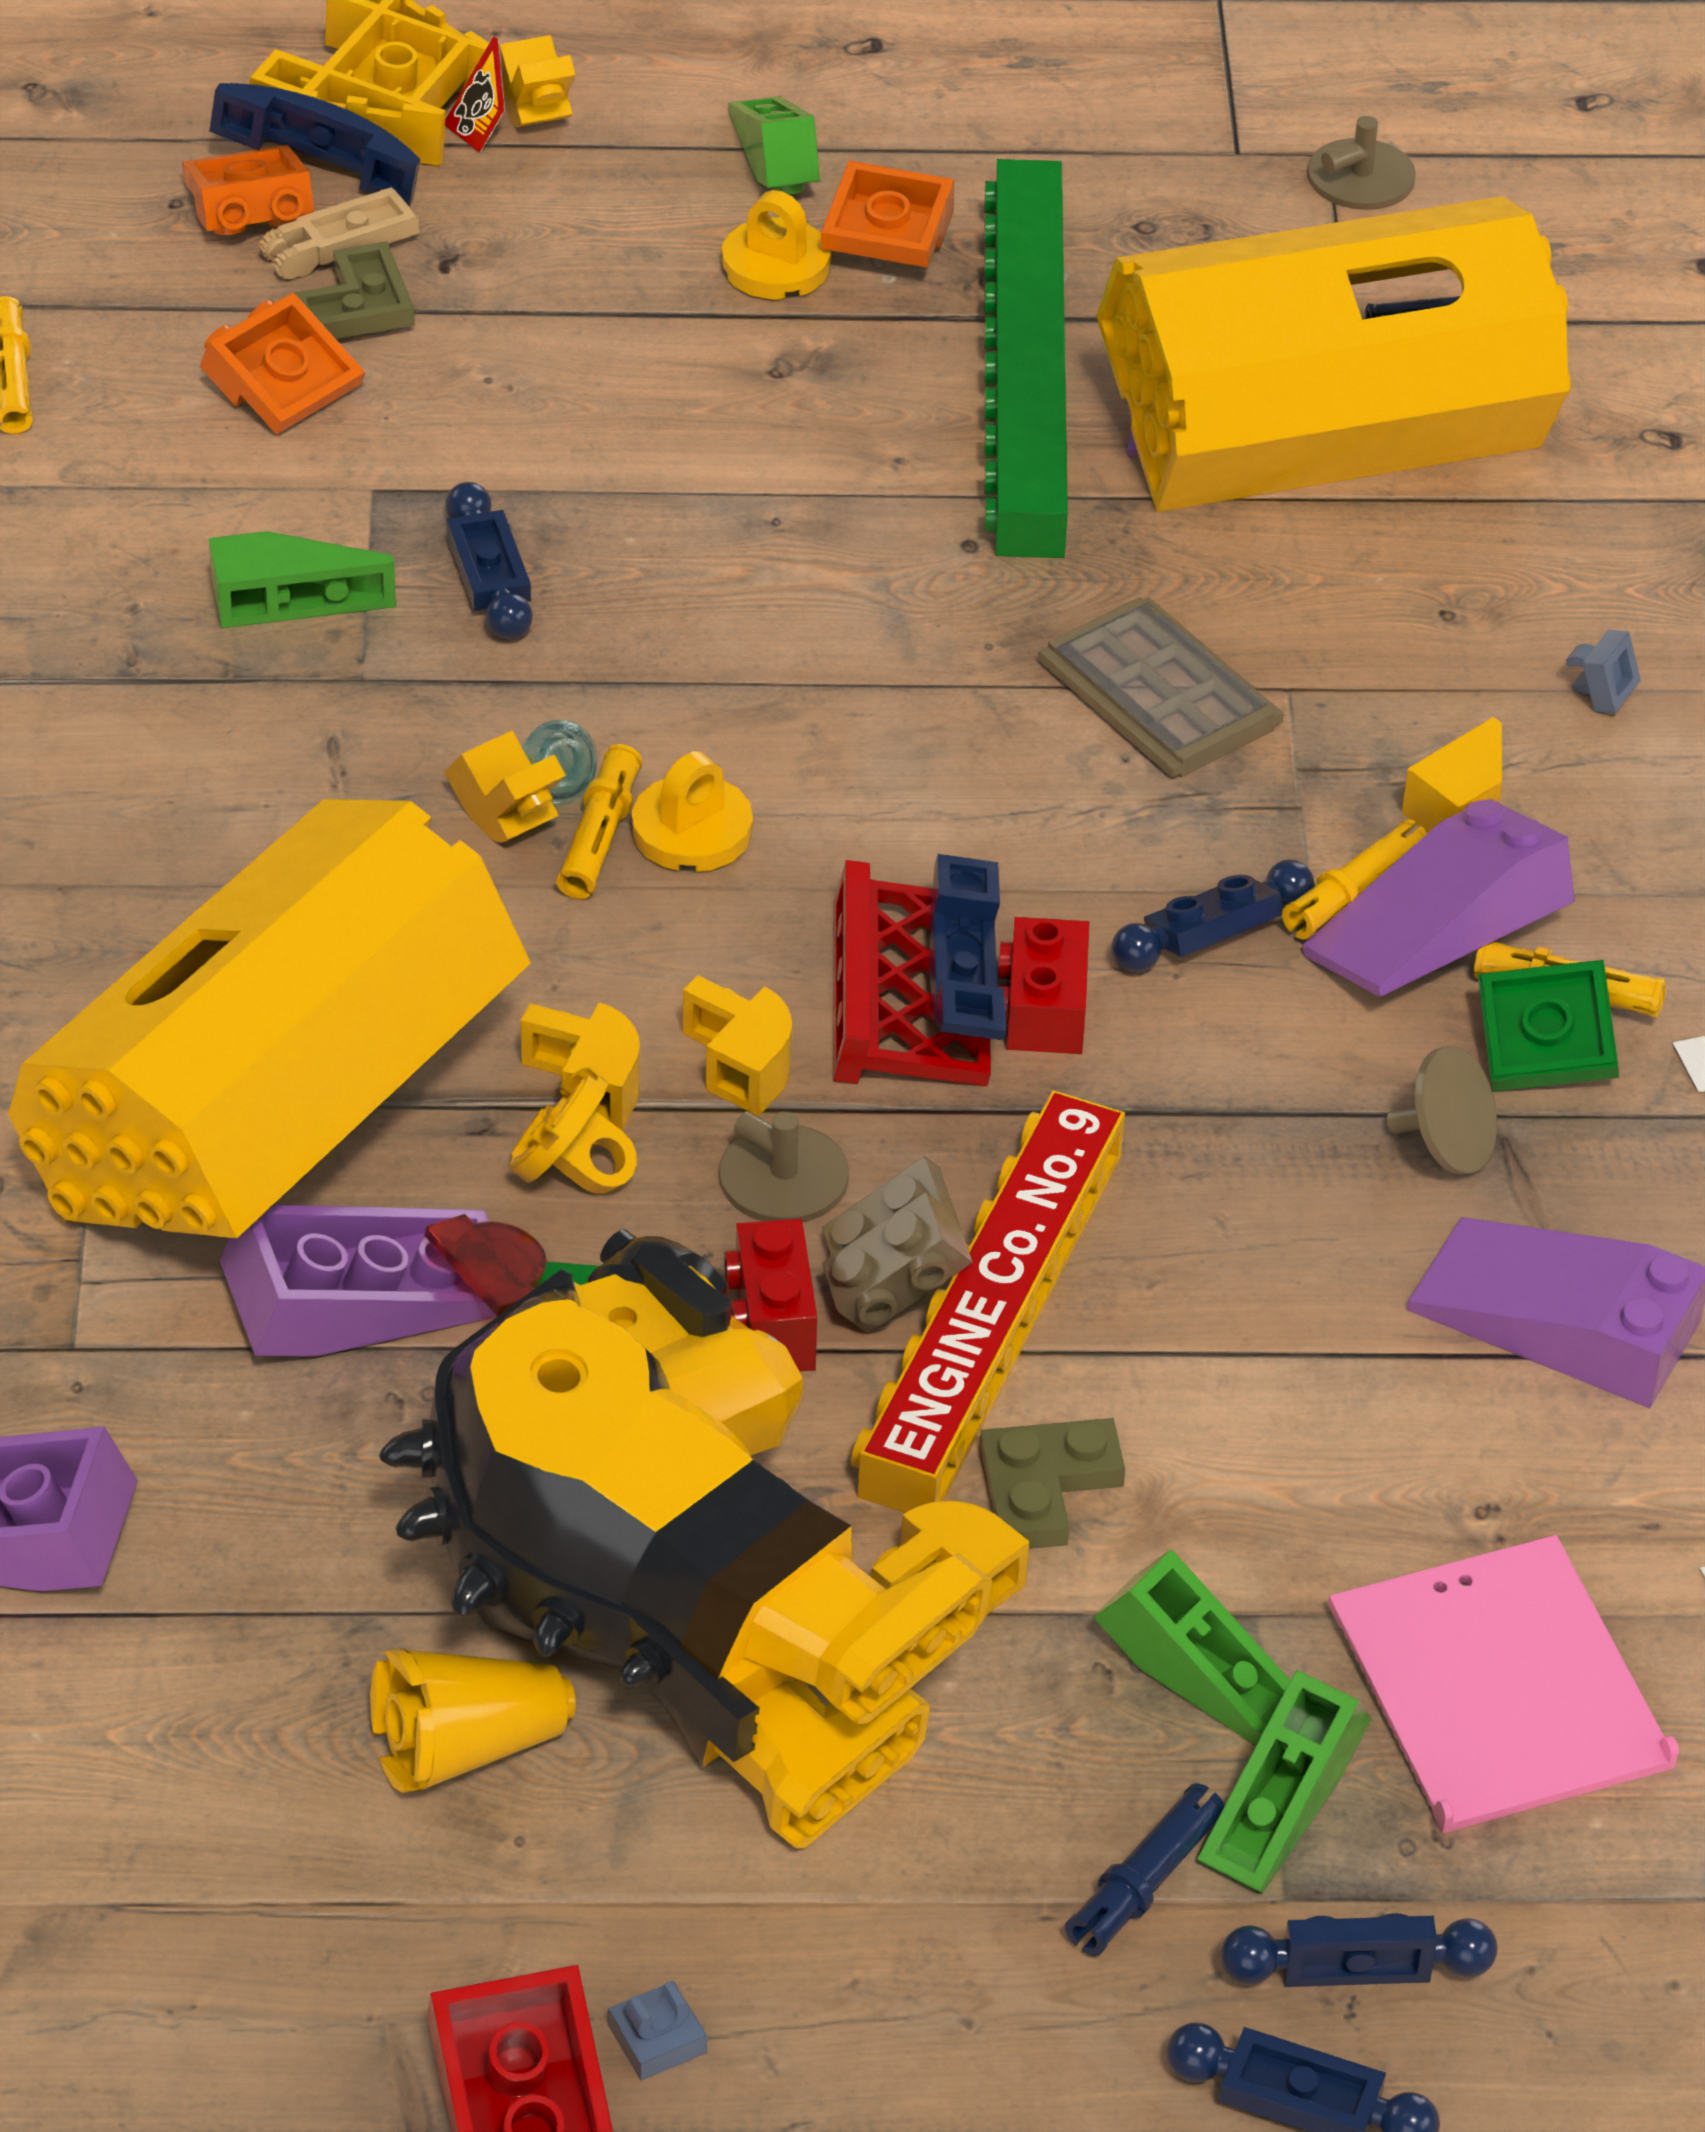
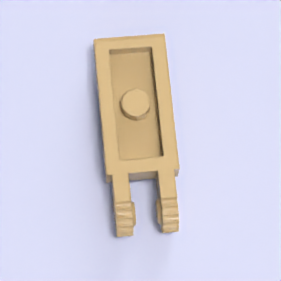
M390 187L295 218L296 221L280 225L277 229L272 228V230L266 231L265 235H262V239L259 240L260 245L258 246L260 252L268 261H275L273 265L280 277L288 281L290 279L295 280L296 277L302 278L310 275L318 264L324 265L333 262V250L386 241L389 245L398 240L419 234V218L395 189Z

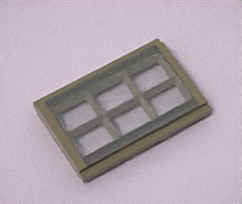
M1139 597L1049 641L1048 647L1038 652V660L1171 778L1177 775L1182 778L1272 732L1275 725L1283 722L1284 713L1149 597L1146 599Z

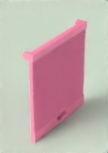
M1557 1535L1329 1596L1328 1606L1339 1628L1343 1629L1345 1639L1349 1640L1350 1650L1354 1651L1355 1659L1360 1663L1361 1672L1365 1673L1366 1681L1371 1685L1372 1694L1376 1695L1377 1703L1382 1707L1383 1716L1387 1717L1388 1725L1393 1729L1394 1738L1398 1739L1399 1747L1404 1751L1405 1760L1409 1762L1411 1772L1415 1773L1416 1782L1420 1784L1422 1794L1426 1796L1428 1806L1432 1807L1433 1817L1442 1834L1674 1769L1679 1754L1676 1739L1672 1735L1664 1737ZM1461 1583H1467L1469 1586H1464Z

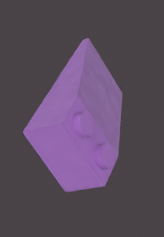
M1495 800L1475 801L1469 804L1464 811L1441 821L1352 902L1302 945L1303 954L1314 962L1381 997L1575 902L1568 837Z
M272 1205L238 1238L228 1239L220 1259L222 1269L255 1356L325 1355L494 1318L521 1299L485 1210Z
M1461 1217L1409 1299L1407 1311L1650 1409L1701 1322L1705 1303V1266L1650 1244Z
M105 1426L0 1437L1 1587L42 1592L102 1586L138 1482Z

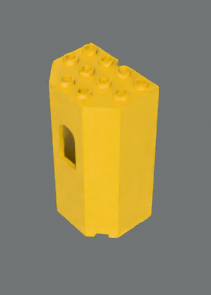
M1499 196L1116 257L1096 318L1121 399L1126 398L1130 407L1131 431L1156 512L1542 447L1552 425L1557 420V415L1566 396L1569 395L1571 390V378L1568 370L1566 321L1568 299L1563 285L1556 284L1550 266V245L1546 236L1539 234L1533 214L1506 197ZM1448 269L1456 274L1461 283V296L1450 305L1363 320L1351 286Z
M323 799L21 1064L8 1116L20 1137L19 1144L23 1153L34 1163L48 1190V1200L54 1210L62 1216L64 1221L137 1228L144 1222L152 1228H161L162 1231L238 1238L531 964L482 857L461 840L450 846L428 828L432 817L412 801Z

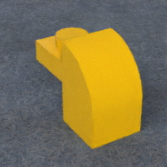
M551 35L499 45L504 105L515 127L570 118L573 115L567 95L576 76L571 55L557 57Z
M513 730L462 753L444 772L468 816L490 839L496 842H506L559 816L552 803L553 797L550 791L566 776L555 754L531 765Z
M697 975L683 989V1034L706 1046V1090L759 1116L784 1090L790 1078L792 1018L785 1002L775 992L765 986L749 1001L739 996L733 990L721 987Z
M600 1002L597 1004L590 1019L532 1003L529 1004L521 1018V1065L562 1075V1084L577 1070L583 1067H590L608 1083L605 1094L596 1111L623 1131L640 1094V1041L635 1026L620 1011Z
M960 1501L927 1503L915 1507L902 1515L900 1547L894 1546L889 1548L877 1559L872 1567L871 1578L887 1589L959 1553L993 1580L987 1611L988 1615L1026 1586L1030 1541L1000 1517L980 1506Z

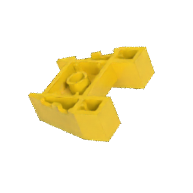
M326 0L325 45L337 48L338 50L324 66L275 49L250 76V84L297 92L347 109L373 122L399 139L419 157L420 164L440 166L443 163L446 113V110L441 108L455 91L461 93L489 42L472 31L462 34L447 24L446 14L434 5L423 8L413 0Z

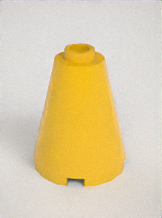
M401 1648L384 1652L383 1654L389 1660L376 1661L372 1673L370 1706L373 1735L387 1734L391 1755L382 1756L379 1759L392 1787L401 1793L424 1790L562 1735L566 1729L567 1721L574 1717L576 1711V1697L571 1681L567 1677H562L559 1670L550 1664Z

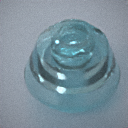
M567 720L548 721L537 727L521 745L531 765L555 754L566 776L550 791L553 803H564L576 799L585 792L588 784L595 777L598 758L594 741L583 727Z

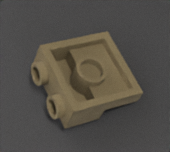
M923 1156L822 1227L832 1256L824 1261L822 1265L837 1311L868 1334L890 1321L895 1315L973 1263L940 1167L926 1156Z

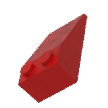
M578 1965L430 1993L427 2019L451 2132H613Z

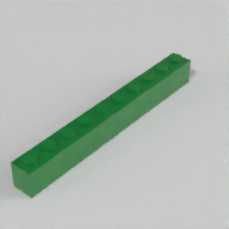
M997 159L996 181H985L984 247H995L985 248L984 281H995L985 282L984 315L995 316L985 317L984 350L995 351L985 352L984 386H995V388H985L984 422H995V424H985L984 458H995V461H985L984 495H995V498H985L984 532L995 533V556L1065 558L1068 496L1062 161Z

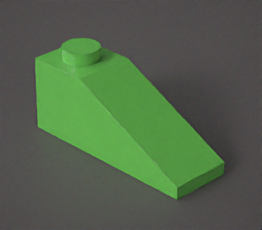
M781 96L728 102L730 117L756 181L767 188L772 187L773 190L783 191L787 194L805 191V183L820 181L815 120L812 114Z
M269 531L208 538L211 581L221 628L396 607L393 555Z
M1171 1549L1134 1575L1093 1618L1139 1669L1257 1746L1291 1680Z
M1296 1669L1197 1860L1263 1894L1340 1782L1372 1718L1360 1700Z

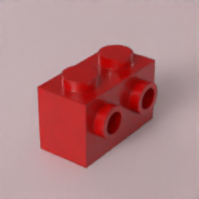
M1014 917L1013 942L1000 941L998 979L1011 980L1010 986H998L1004 988L1005 1016L1006 1024H1008L1007 1050L1082 1054L1086 1015L1090 921Z
M788 1219L736 1223V1250L724 1252L727 1291L737 1290L739 1300H732L731 1315L749 1329L763 1331L786 1346L799 1372L816 1371L817 1311L803 1220Z

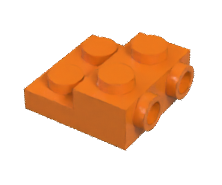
M288 145L182 162L184 183L194 195L197 218L207 231L214 230V233L217 235L239 234L247 230L246 225L267 222L270 226L278 227L296 221L295 218L314 212L309 170Z
M849 160L821 231V249L928 268L935 247L941 248L954 212V179Z
M294 292L275 303L272 300L261 303L250 313L246 320L234 327L224 325L215 330L204 344L206 350L200 364L201 369L235 407L247 401L276 435L360 386L366 373Z

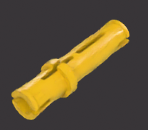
M2 296L0 297V430L8 434H19L28 430L33 421L26 363L30 355L31 344L28 334L23 330L22 305L18 307L19 301L15 298Z
M614 744L610 746L609 750L605 751L604 761L597 779L588 784L583 795L585 810L573 836V841L561 872L558 873L556 878V885L559 890L571 898L587 899L591 893H594L596 881L610 849L618 823L627 817L633 804V797L630 792L637 773L642 767L643 760L640 753L628 745Z
M1406 819L1341 868L1329 869L1317 877L1316 881L1318 882L1315 883V887L1283 908L1282 918L1288 931L1292 933L1297 927L1306 922L1307 925L1297 931L1295 937L1303 940L1312 937L1317 930L1327 924L1427 834L1425 829L1420 826L1406 837L1405 834L1416 825L1414 820Z
M1492 942L1478 949L1474 965V977L1478 978V974L1578 963L1580 961L1553 955L1552 949L1538 946L1536 951ZM1605 966L1610 1007L1630 1010L1654 1018L1659 1017L1665 999L1667 979L1643 976Z

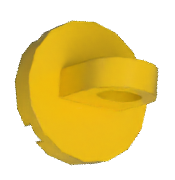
M771 190L765 192L749 209L747 222L739 225L727 235L722 245L721 262L722 268L727 272V280L733 287L752 297L779 300L785 299V292L799 290V296L813 292L826 281L831 270V251L821 249V232L807 224L805 212L800 203L783 191ZM768 212H773L779 217L770 218Z
M698 751L682 756L668 770L664 779L652 783L640 793L631 811L634 844L647 859L667 869L679 871L680 865H695V872L712 871L735 861L747 850L751 840L753 814L750 801L738 787L724 780L721 767L704 753Z
M583 1067L570 1076L560 1086L561 1090L559 1093L563 1095L560 1101L554 1107L548 1104L545 1109L541 1108L521 1135L511 1153L513 1156L509 1163L510 1170L525 1182L530 1183L553 1165L580 1187L596 1194H606L624 1185L635 1172L637 1153L628 1136L596 1111L607 1089V1081L590 1067ZM592 1145H600L612 1154L615 1162V1169L612 1175L598 1171L593 1165L590 1158Z

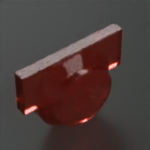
M462 1214L426 1227L424 1236L457 1271L465 1284L476 1292L496 1316H499L534 1290L542 1280L547 1263L545 1251L532 1235L516 1226L502 1222H480L474 1224L466 1214Z

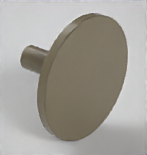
M1362 116L1357 119L1355 138L1341 139L1328 143L1312 155L1308 166V179L1313 189L1320 196L1334 204L1360 210L1381 209L1399 203L1411 193L1415 183V167L1410 158L1401 150L1376 140L1377 119L1371 116Z
M1446 1046L1431 1051L1423 1060L1418 1071L1415 1085V1105L1390 1110L1387 1115L1389 1130L1394 1135L1420 1130L1431 1155L1444 1169L1451 1173L1463 1175L1482 1169L1489 1161L1494 1150L1497 1135V1113L1489 1081L1479 1063L1467 1051L1456 1046Z
M745 1111L739 1116L734 1126V1132L739 1137L727 1147L722 1156L719 1169L720 1185L728 1201L736 1209L759 1221L802 1219L803 1222H807L828 1213L843 1198L849 1180V1167L845 1154L825 1134L815 1129L798 1125L799 1120L793 1113L780 1112L773 1117L772 1124H769L750 1111Z

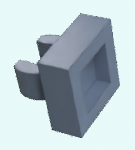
M1607 630L1596 646L1580 644L1575 647L1566 659L1568 666L1584 668V671H1582L1572 686L1574 691L1591 696L1594 712L1616 714L1641 681L1629 631Z
M675 1981L665 1983L663 1986L608 2008V2027L640 2081L707 2053V2034Z

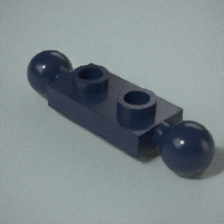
M475 482L459 483L449 491L445 502L446 512L449 516V519H447V537L473 610L487 609V625L497 637L505 640L520 638L529 630L533 621L532 608L528 603L531 602V583L504 510L491 511L490 495L481 485Z
M1288 859L1276 863L1268 872L1264 882H1259L1248 875L1226 877L1220 880L1217 887L1196 896H1182L1169 901L1166 908L1145 916V924L1131 923L1120 928L1112 940V956L1122 969L1133 973L1144 972L1153 967L1158 961L1161 951L1165 949L1179 957H1183L1281 916L1283 908L1288 903L1297 900L1315 887L1314 876L1304 863Z
M1391 1913L1370 1918L1335 1919L1330 1916H1314L1306 1920H1288L1285 1939H1274L1269 1932L1258 1926H1242L1228 1934L1222 1944L1220 1955L1222 1966L1226 1973L1239 1983L1247 1985L1258 1984L1267 1980L1276 1969H1283L1285 1987L1429 1983L1433 1964H1444L1452 1973L1461 1977H1476L1485 1973L1493 1965L1497 1956L1498 1946L1492 1930L1486 1924L1476 1919L1465 1918L1454 1921L1442 1934H1436L1434 1915L1407 1916L1400 1913Z
M1193 2022L1179 2027L1171 2035L1167 2044L1168 2063L1173 2072L1183 2080L1198 2083L1210 2080L1215 2075L1224 2077L1221 2084L1219 2102L1310 2132H1368L1371 2125L1380 2128L1381 2132H1439L1440 2118L1435 2105L1424 2095L1415 2092H1403L1395 2095L1390 2100L1381 2097L1384 2090L1385 2072L1244 2027L1236 2048L1232 2049L1225 2046L1221 2035L1213 2027L1204 2023Z

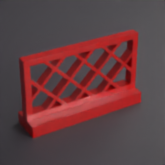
M852 860L845 861L834 900L833 1081L858 1084L862 1069L987 1087L991 1076L990 1038L940 1031L928 1039L910 1023V1021L922 1014H925L936 1023L931 992H925L909 978L923 969L930 974V948L926 949L909 933L921 926L926 927L930 931L933 888L870 879V863ZM878 903L899 905L910 916L896 923L878 908ZM894 943L911 959L896 967L879 950ZM894 987L911 1004L896 1011L879 995ZM894 1032L912 1049L907 1052L879 1049V1040ZM953 1041H957L974 1056V1062L951 1059L941 1048Z

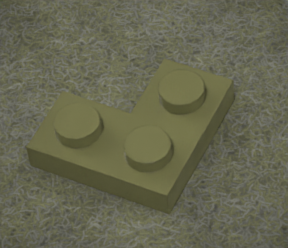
M387 241L333 250L334 269L341 285L294 292L336 340L415 326L414 306Z
M1114 1418L980 1430L979 1449L992 1513L1000 1517L1030 1541L1029 1549L1068 1545L1069 1524L1062 1492L1124 1487L1125 1466Z

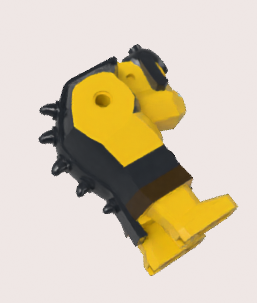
M621 1229L614 1233L605 1243L600 1254V1260L603 1264L592 1272L586 1284L579 1285L575 1283L571 1273L563 1269L559 1270L444 1357L436 1375L430 1419H422L420 1429L403 1432L392 1438L379 1454L381 1461L391 1467L421 1468V1478H431L432 1488L427 1489V1498L409 1508L397 1523V1535L412 1542L435 1537L440 1546L446 1545L459 1574L453 1587L451 1604L454 1610L461 1615L467 1616L477 1611L484 1624L534 1644L538 1653L543 1657H548L559 1651L622 1669L619 1678L624 1686L645 1685L674 1721L701 1766L704 1768L718 1756H721L763 1795L770 1828L794 1848H807L913 1758L925 1740L931 1705L910 1688L975 1634L987 1616L993 1580L959 1553L887 1589L853 1563L852 1525L808 1500L784 1480L775 1476L749 1456L780 1446L800 1407L803 1393V1377L786 1346L763 1331L749 1329L731 1315L732 1300L725 1296L727 1284L715 1268L702 1256L682 1244L664 1237L644 1236L637 1238L628 1230ZM807 1685L815 1686L831 1704L825 1706Z

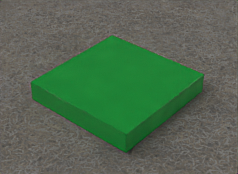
M1604 960L1478 974L1492 1092L1619 1078Z

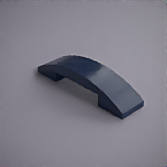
M219 83L215 89L209 132L256 150H260L267 139L288 145L290 148L361 174L359 185L361 190L375 193L392 187L409 207L412 204L420 159L399 139L373 122L332 103L284 89L239 83Z
M937 854L934 867L930 921V983L935 1021L941 1032L1004 1040L1006 1034L1004 988L998 987L995 919L1000 906L998 862Z

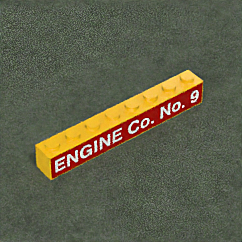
M1052 1090L1041 1113H1030L1021 1137L1022 1149L1017 1157L1008 1155L999 1175L997 1196L994 1201L985 1199L979 1209L974 1226L975 1237L970 1245L966 1244L973 1263L950 1278L951 1282L947 1290L938 1288L935 1291L927 1311V1327L922 1336L917 1334L911 1336L903 1355L902 1374L898 1382L889 1380L883 1388L877 1406V1421L873 1429L863 1428L857 1437L852 1452L851 1466L859 1469L858 1498L904 1513L927 1503L945 1501L1121 1158L1125 1112Z

